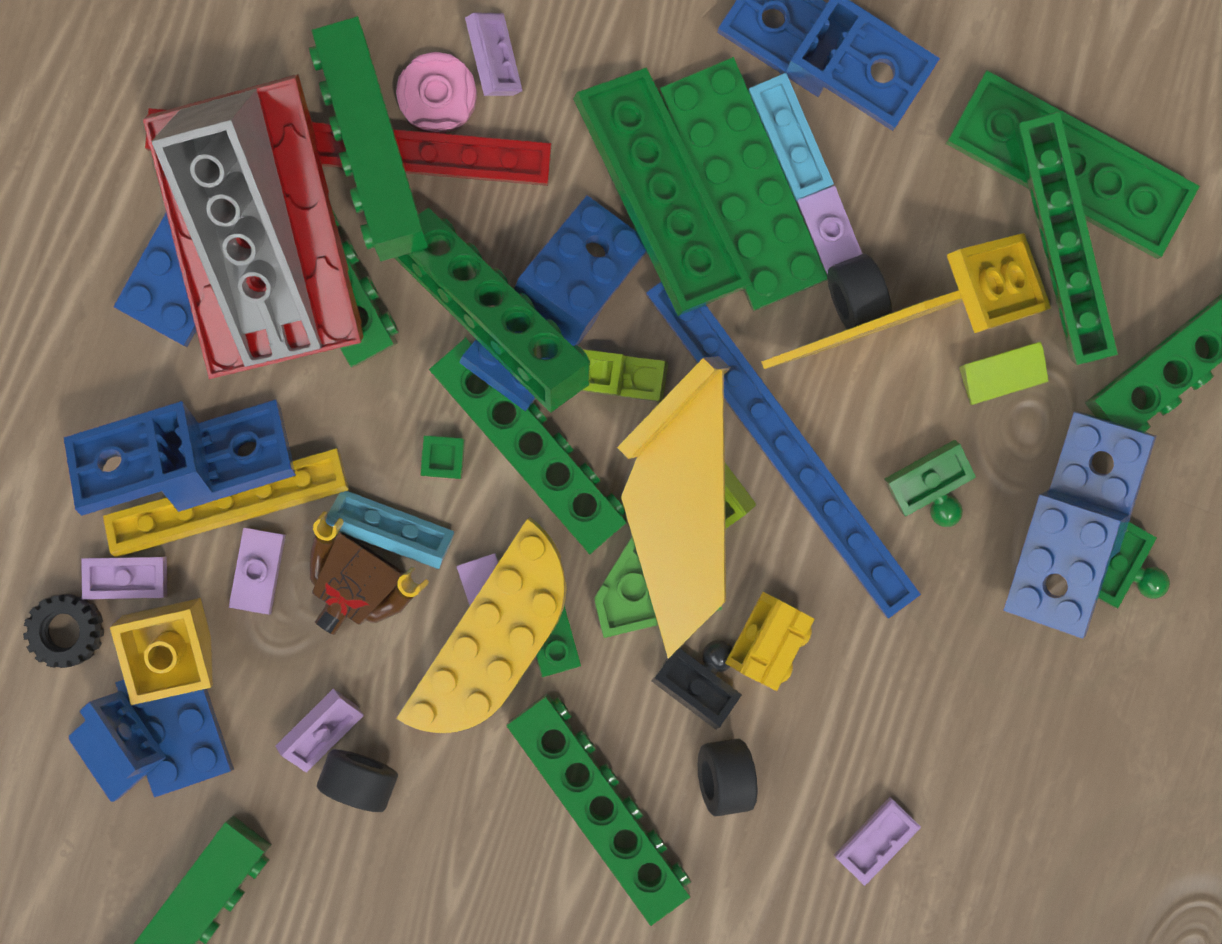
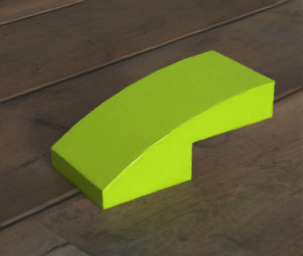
M584 350L590 360L589 386L582 391L656 402L663 400L668 362L629 357L623 354Z

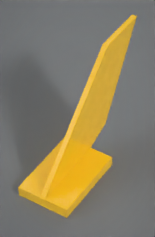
M1025 233L962 248L947 254L959 289L958 291L921 302L761 361L763 368L767 369L811 356L961 302L965 305L974 333L1051 309Z
M719 356L702 358L617 447L628 459L637 457L621 499L668 658L726 602L724 374L731 367Z

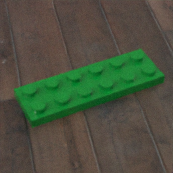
M732 57L661 87L659 92L752 282L744 289V292L753 312L827 281L826 271L735 58Z
M647 67L578 91L573 100L677 315L680 316L747 288L752 282Z
M986 70L945 144L1029 189L1013 124L1060 112L1086 221L1156 259L1161 258L1200 186Z

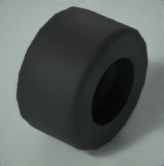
M862 254L828 268L827 280L831 298L847 330L892 314V303L886 282L878 265L869 255Z
M738 738L702 745L698 753V779L701 794L708 811L714 817L753 810L757 802L758 786L755 764L747 744Z
M332 749L327 755L317 782V789L327 797L345 805L369 812H383L387 808L398 773L391 767L364 755L341 749Z

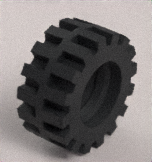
M73 594L55 595L40 601L38 606L30 610L31 616L25 619L24 626L27 627V632L23 633L24 640L29 641L30 645L26 646L29 653L34 652L36 654L34 659L40 663L45 662L47 663L46 666L52 668L72 667L90 659L95 655L94 651L99 649L102 644L100 637L104 636V629H101L100 624L104 621L102 615H97V607L94 604H89L87 602L88 599H82V597H77ZM59 614L72 616L77 621L80 629L77 642L69 648H61L55 645L49 634V625L52 619Z

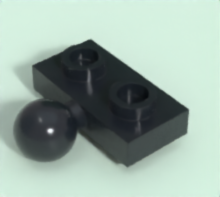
M715 640L706 645L702 655L703 665L679 648L670 658L665 660L651 680V682L716 730L721 727L742 696L741 693L716 676L717 672H724L730 668L725 662L733 648L722 640Z

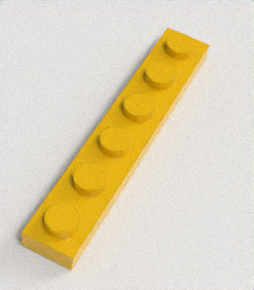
M336 448L295 460L293 465L296 476L179 512L166 497L104 515L103 520L110 554L116 558L348 491L349 487L341 454Z

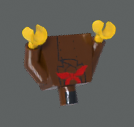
M323 511L313 524L315 537L310 551V580L315 586L312 593L327 603L315 620V623L326 632L335 635L347 617L360 625L365 621L378 623L401 613L408 603L428 585L429 581L427 579L421 584H417L412 580L411 573L416 569L415 567H411L404 572L353 537L344 533H339L335 537L344 524L343 519L339 518L334 526H330L325 522L327 512Z

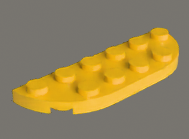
M531 517L525 521L396 719L415 729L433 733L458 732L482 723L504 704L554 630L562 614L567 591L564 570L560 559L561 555L549 534Z

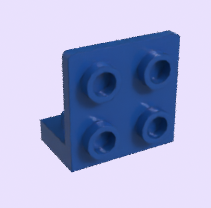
M122 691L86 704L80 710L85 721L69 735V741L111 802L119 800L166 758Z

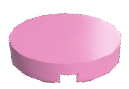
M440 52L419 55L412 60V63L399 76L396 90L399 108L408 122L422 132L440 134L455 131L465 124L475 109L477 99L474 77L465 64L451 54Z

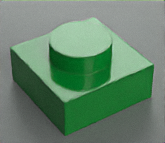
M424 435L420 476L462 479L465 439Z

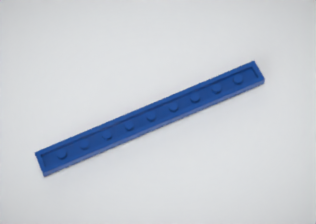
M662 282L646 292L647 297L697 364L702 358L719 356L731 367L724 374L725 402L884 616L889 619L921 595L709 308L704 305L678 316Z

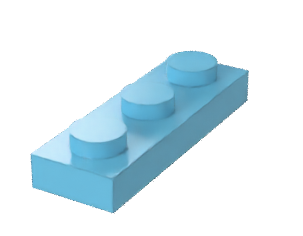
M787 73L749 88V94L795 201L797 202L799 199L832 187L834 184Z
M349 491L338 494L326 518V523L330 526H334L339 518L343 519L344 524L339 530L341 533L436 569L440 568L455 532Z

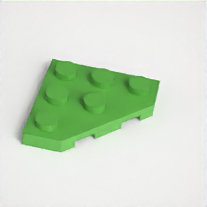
M633 536L628 541L594 597L603 638L658 625Z

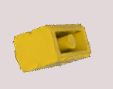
M762 592L725 664L741 674L777 691L781 683L787 681L793 670L792 662L800 647L809 641L812 634L811 626L815 619Z

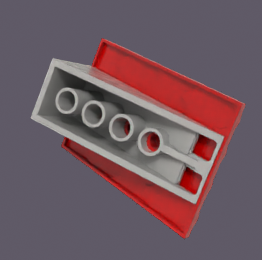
M299 74L147 115L143 119L208 378L213 379L361 343L363 339L361 319L347 271L349 269L330 204L329 190L315 143L316 136Z

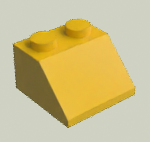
M201 598L122 615L110 626L131 705L207 689L213 686L211 635Z

